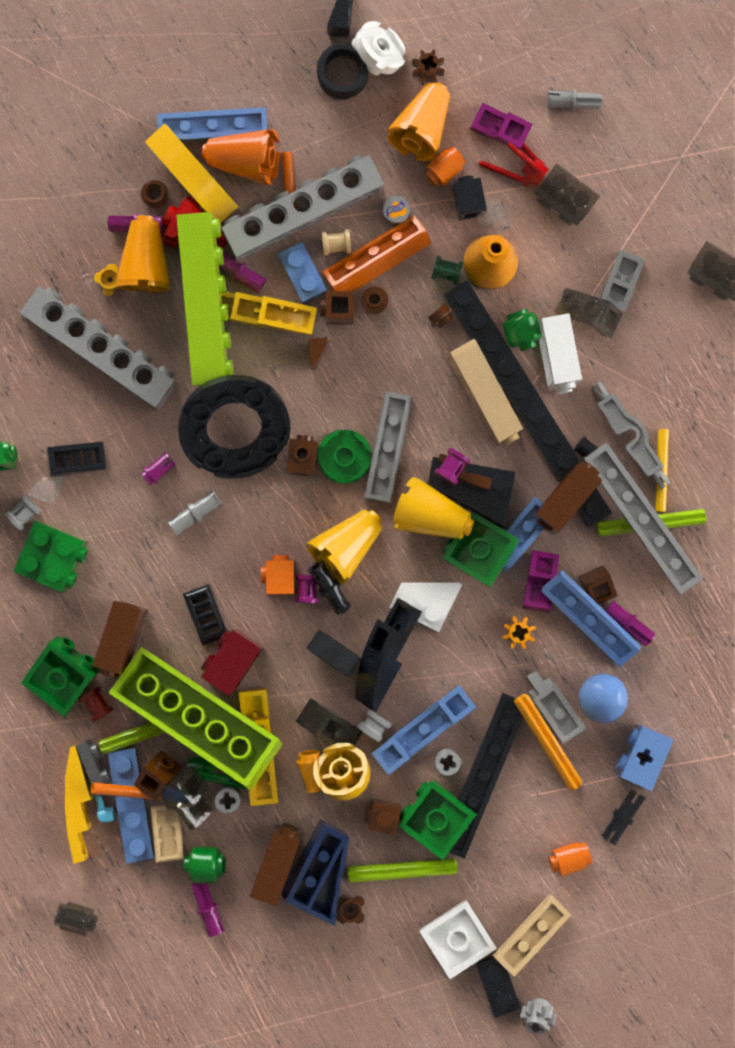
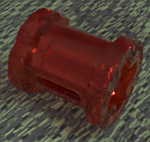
M100 687L93 689L78 699L80 703H84L91 714L93 723L114 710L104 700L100 693Z

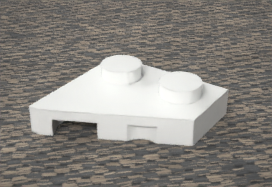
M401 583L389 608L392 609L397 598L405 600L422 611L417 622L439 632L462 584Z

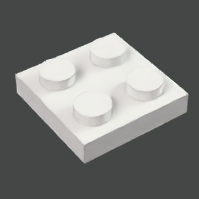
M467 900L459 903L419 929L449 979L497 949Z

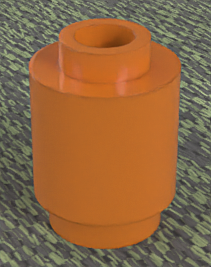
M451 146L448 150L444 149L425 166L427 171L425 176L433 186L440 185L444 187L463 170L462 166L466 161L461 153Z
M574 842L553 849L552 856L548 857L553 873L558 872L561 877L586 869V865L592 864V858L585 842L580 844Z

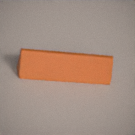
M413 215L322 271V274L333 291H355L429 246L431 241L425 228Z

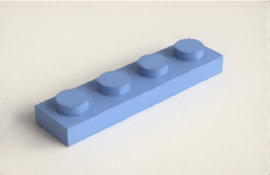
M266 107L157 114L158 129L163 124H166L182 143L208 141L210 138L268 129Z
M563 570L543 586L541 592L619 667L640 651L641 646Z
M137 748L108 753L112 783L135 786L133 784L141 773ZM115 796L126 863L154 859L155 853L145 799Z

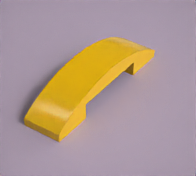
M163 124L145 141L206 212H211L215 218L220 220V224L239 208L166 124Z

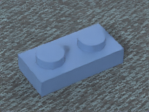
M303 242L278 254L302 304L326 293L327 289Z

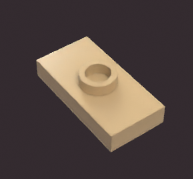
M179 803L151 806L156 863L184 860Z

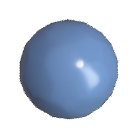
M601 673L593 675L582 684L579 690L580 708L583 714L595 722L610 723L615 721L627 709L628 692L624 683L613 675Z

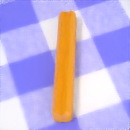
M524 693L514 700L515 705L566 786L570 790L580 787L582 785L581 778L529 695Z

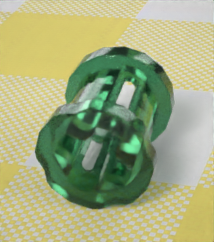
M437 255L431 279L436 280V278L452 281L454 285L458 286L463 261L456 263L444 260L441 256Z

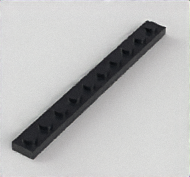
M466 280L445 293L444 298L453 309L454 314L469 338L476 340L506 398L560 483L569 471L580 463V460L472 286ZM597 488L577 510L587 528L612 513Z

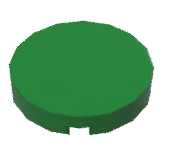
M347 429L336 430L328 434L320 443L317 453L318 465L323 475L332 482L339 484H350L363 478L369 470L372 461L371 448L367 440L358 432Z

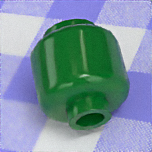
M528 309L507 315L508 320L503 323V329L509 346L513 348L519 347L520 351L536 347L535 341L542 337L537 315L533 312L528 313Z
M195 846L191 850L190 855L184 858V873H189L190 880L194 883L214 884L218 882L220 877L225 875V854H221L217 847Z

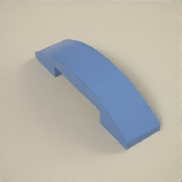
M458 685L412 719L371 754L385 772L390 775L429 742L474 710L476 706L461 686Z

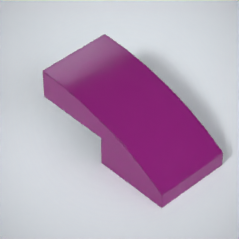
M482 103L470 129L504 145L510 142L518 149H521L533 124L510 112L505 114Z
M532 550L524 592L523 609L550 613L552 601L541 590L545 584L557 575L559 554Z

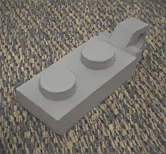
M535 670L526 675V678L533 687L529 691L531 699L563 745L586 730V727L564 695L550 678L543 681Z

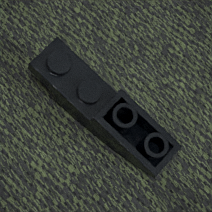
M397 598L385 622L377 619L364 648L358 669L355 699L374 712H377L403 664L396 659L422 613L421 610L400 598Z

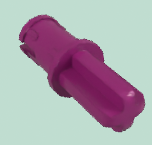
M134 213V216L110 215L107 221L108 230L110 232H128L131 221L137 219L138 213ZM152 216L153 221L159 223L160 232L163 233V216Z
M223 252L224 265H219V269L233 277L235 283L239 281L256 293H259L267 279L246 267L247 264L245 262L241 264Z
M614 600L605 609L609 616L644 646L649 645L653 641L655 633L636 619V614L631 615Z
M193 883L191 888L199 907L197 914L201 915L208 937L221 934L225 931V928L218 914V903L213 902L207 883Z

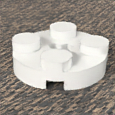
M375 21L365 23L352 40L353 48L367 64V69L373 75L395 73L405 62L403 55L406 52L403 42L390 28L385 31L378 27L381 23Z

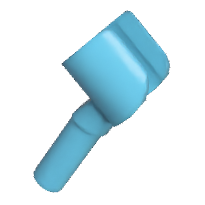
M93 794L97 803L98 819L104 823L115 821L114 807H105L102 797H97L96 794Z

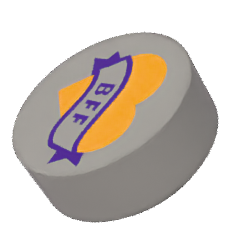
M392 196L383 205V216L390 224L398 225L407 220L410 215V205L401 196Z

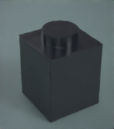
M469 175L458 178L452 187L458 221L485 216L487 207L481 177L473 178V176Z

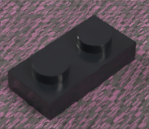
M493 956L476 962L494 1017L496 1018L521 1009L508 971Z

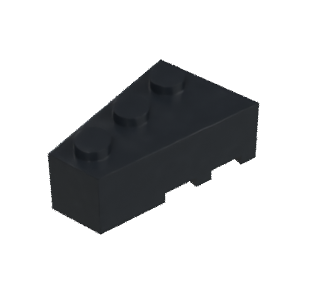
M432 458L428 485L450 500L468 508L501 528L506 527L515 472L470 463L466 465L465 472L492 478L490 490L487 492L472 487L458 480L457 485L443 480L434 473L436 468L440 469L441 467L437 462L438 458Z

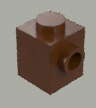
M326 291V300H321L320 316H326V324L354 325V291Z
M297 435L296 439H290L286 468L287 474L315 477L318 442L313 441L312 436Z
M161 750L144 766L133 785L156 802L173 784L183 766Z
M373 799L372 806H366L364 822L368 823V830L396 835L401 805L400 803Z

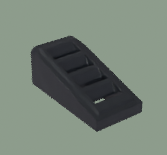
M353 0L336 1L327 23V34L329 36L347 38L350 36Z
M103 441L47 447L46 454L50 477L106 469ZM95 449L97 464H91L90 450ZM79 451L84 452L85 465H80ZM67 453H72L74 466L69 467ZM61 454L62 468L57 467L56 455Z
M208 584L183 593L202 646L220 640L224 632H227L211 585ZM203 595L208 597V600L194 604L192 600ZM211 605V611L200 615L197 614L196 610ZM215 616L216 621L201 625L200 620ZM219 626L220 631L205 636V630Z

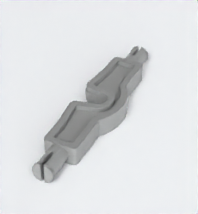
M598 382L597 385L602 393H600L596 385L591 389L601 402L598 405L607 417L614 433L617 436H621L630 430L636 432L635 439L626 445V450L637 461L648 477L653 476L662 490L665 488V485L660 480V477L667 486L671 482L661 470L664 465L649 445L650 440L646 428L637 418L626 412L615 394L610 395L602 382Z

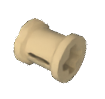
M345 229L342 233L327 234L326 231L322 232L324 256L334 252L351 254L349 229Z

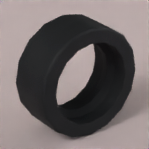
M337 43L330 45L322 52L317 63V78L320 87L328 95L336 99L355 97L364 89L368 81L367 64L362 60L352 44ZM339 56L352 58L359 68V75L356 81L348 86L333 84L327 75V66L332 59Z
M320 630L317 631L307 646L310 652L348 677L351 676L361 661L358 655Z

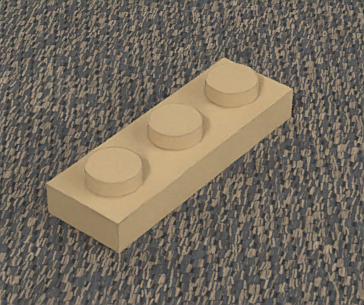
M549 894L492 956L515 977L568 920L571 914Z

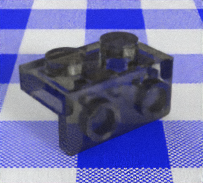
M558 163L555 164L541 185L534 191V194L538 196L537 201L547 209L554 208L560 213L558 217L570 226L572 224L578 226L600 198L599 194Z
M706 240L688 268L687 273L691 275L689 279L701 287H704L705 284L714 289L713 293L724 301L728 299L735 301V257Z

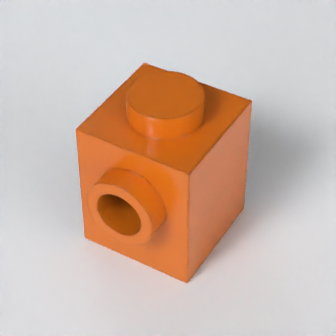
M272 555V560L266 561V566L261 567V583H266V594H295V561L289 560V555Z

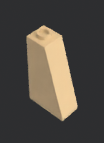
M473 339L450 352L447 361L496 445L504 442L505 446L519 439L518 433L523 430V427L476 340Z

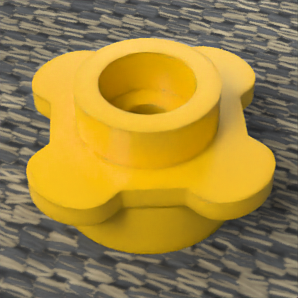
M108 264L106 268L94 275V281L101 285L103 294L106 296H112L114 291L117 290L115 281L118 267L115 264ZM108 278H113V281L108 282Z

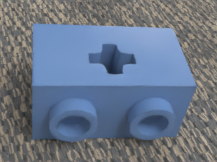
M638 724L637 729L633 728L628 736L627 744L630 745L626 754L622 753L617 761L616 769L619 770L617 775L652 791L674 739ZM645 751L648 759L641 760L640 762L637 754L638 752L643 753Z

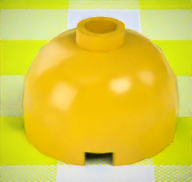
M336 743L326 747L322 751L323 754L319 760L316 759L314 763L313 776L317 786L326 796L337 801H348L358 797L366 789L370 781L371 770L365 754L350 743Z

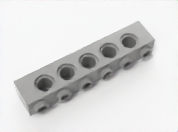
M358 155L350 159L346 167L339 170L337 167L331 168L322 174L323 178L315 182L313 179H309L298 186L299 189L290 194L288 191L278 194L273 198L274 202L266 206L264 203H260L249 209L250 213L241 218L239 215L227 219L224 222L225 226L221 227L236 261L250 256L297 231H301L382 191L384 183L370 155L364 158L362 155ZM348 176H352L357 179L358 185L354 188H348L344 185L343 180ZM328 188L333 192L334 196L329 200H323L318 194L319 191ZM299 200H304L309 204V209L305 212H299L294 208V204ZM274 212H280L284 215L285 219L280 224H274L269 220L270 215ZM250 224H255L260 228V232L256 236H248L245 233V228Z
M38 286L20 311V314L159 411L177 385L172 379L174 374L162 365L159 369L151 365L150 361L152 359L142 351L138 350L134 353L127 347L130 343L116 334L114 337H111L105 333L107 327L93 318L90 322L82 317L85 312L73 303H70L69 306L60 301L62 296L50 287L45 291ZM55 309H60L62 311L61 318L55 322L50 321V313ZM76 325L84 326V333L80 337H72V329ZM100 340L106 341V350L102 353H95L94 345ZM128 356L130 359L129 365L124 369L117 368L116 362L118 358ZM145 371L151 372L152 380L146 385L140 384V374Z

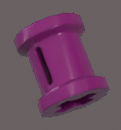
M449 448L447 451L448 456L440 469L436 468L434 473L443 480L457 485L459 474L471 460L457 450Z
M296 575L298 594L294 602L319 603L317 583L313 576Z

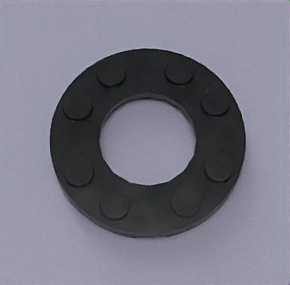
M226 375L202 384L187 398L178 419L180 444L190 462L199 469L203 468L214 473L216 477L227 479L249 477L271 466L277 460V456L284 446H287L291 429L289 413L279 393L264 381L245 375ZM241 403L258 413L261 419V429L258 437L251 444L242 448L227 449L218 446L211 440L207 433L208 420L211 418L212 413L223 405Z

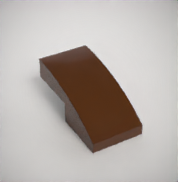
M439 454L437 462L442 465L448 455ZM466 465L464 466L457 479L472 487L488 492L492 478L465 472Z

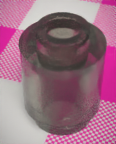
M71 902L67 904L60 903L54 925L60 926V930L86 937L89 932H94L98 916L94 915L95 909Z

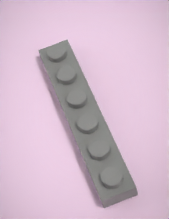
M604 443L583 458L585 463H590L600 472L598 477L602 479L601 486L677 593L681 595L701 581L703 578L608 443Z

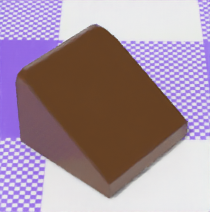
M329 337L310 338L308 340L310 369L316 370L330 343Z
M604 566L579 576L585 592L598 605L618 596L612 578Z

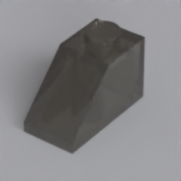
M312 698L309 699L296 720L298 724L314 736L331 745L350 743L354 746L363 733L356 725Z

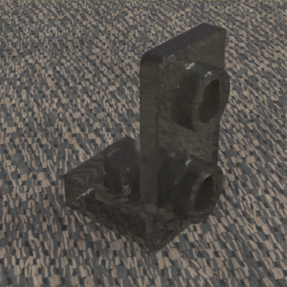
M568 288L563 290L554 310L557 315L569 313L570 319L592 325L602 336L612 338L623 315L611 301Z

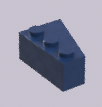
M320 819L281 893L285 902L334 926L337 903L340 897L342 873H344L349 836L344 830Z

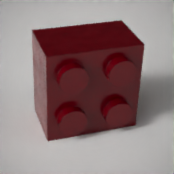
M237 629L232 630L231 633L229 631L224 632L216 644L220 647L216 655H209L200 668L204 671L201 678L228 696L235 692L264 648Z

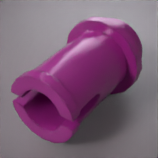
M166 452L147 468L145 466L142 467L143 471L140 474L150 486L153 483L158 484L157 480L176 466L173 460H169L162 466L170 458Z

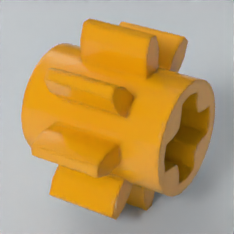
M512 616L513 623L511 625H502L507 629V634L503 635L502 639L509 638L511 640L510 648L513 649L516 643H520V647L526 649L525 642L527 640L535 641L530 636V631H533L536 627H528L526 625L527 617L518 622L517 618ZM516 625L519 628L525 629L526 633L522 634L521 640L518 637L512 636V632L516 631Z

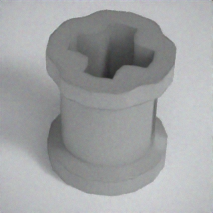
M26 494L21 496L22 500L14 508L4 512L9 521L20 531L24 529L23 525L35 514L39 515L41 513L39 507Z
M448 748L437 752L434 760L437 770L447 776L458 772L461 764L456 752ZM448 755H451V759L455 763L453 766L449 765L447 769H444V765L440 760L441 758L446 759Z
M224 786L215 797L217 809L227 814L234 812L241 803V792L235 787ZM226 792L230 793V797H235L231 806H227V802L221 800L226 795Z

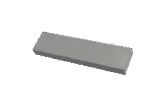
M385 391L364 497L366 500L386 504L392 503L412 396Z

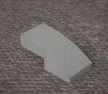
M619 250L599 301L625 311L645 259Z

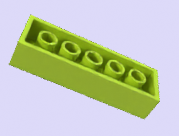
M211 212L176 215L192 386L202 385L218 377L234 375L233 360L227 359V349H231L230 332H225L224 321H229L228 305L222 304V293H226L225 276L220 275L219 265H224L223 250L221 247H217V237H221L220 220L215 218Z
M143 647L138 650L109 691V694L123 705L250 791L283 745L277 737Z

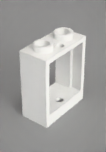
M570 314L542 318L539 322L542 337L538 341L548 392L556 391V395L572 392V389L576 388V385L582 380Z

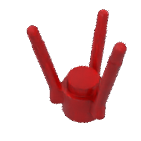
M509 142L507 144V147L526 163L521 170L525 175L524 177L493 164L479 161L480 166L519 181L526 187L531 183L537 187L549 171V168L544 165L545 163L525 143L521 147L524 153Z

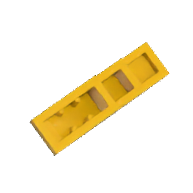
M239 292L222 293V304L228 305L229 322L312 335L317 312L316 307L266 296L262 298Z
M267 687L239 690L241 714L272 734ZM274 758L253 789L249 790L251 806L279 802Z
M76 745L69 749L65 775L66 827L74 864L85 861L89 857L82 832L92 827L85 801L94 798V795L91 793V781Z

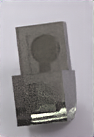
M194 766L180 769L161 793V798L168 810L174 809L190 830L197 829L213 811L203 798V795L210 787Z

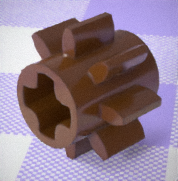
M434 49L431 53L426 54L421 50L420 59L412 60V65L417 68L413 71L412 76H419L421 85H424L425 82H436L437 75L444 76L445 70L440 68L444 64V58L438 59L435 56ZM428 64H431L432 68L429 71L424 70Z

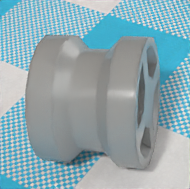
M369 709L367 711V718L364 722H360L357 727L374 740L380 742L383 738L382 733L385 729H389L392 723Z

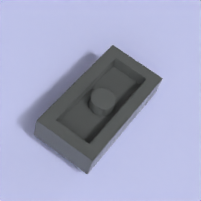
M91 739L76 745L91 784L93 782L113 784L109 771L107 769L103 770L99 759H102V754L96 743L92 744Z

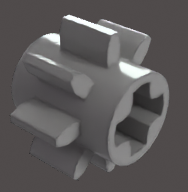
M535 998L532 1001H528L527 1006L522 1007L520 1019L525 1020L524 1026L529 1032L541 1035L549 1032L550 1027L555 1026L557 1014L552 1013L554 1007L547 1000Z

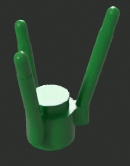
M200 756L189 759L187 765L189 779L211 781L247 790L238 782L230 780L229 776L214 773L215 767Z

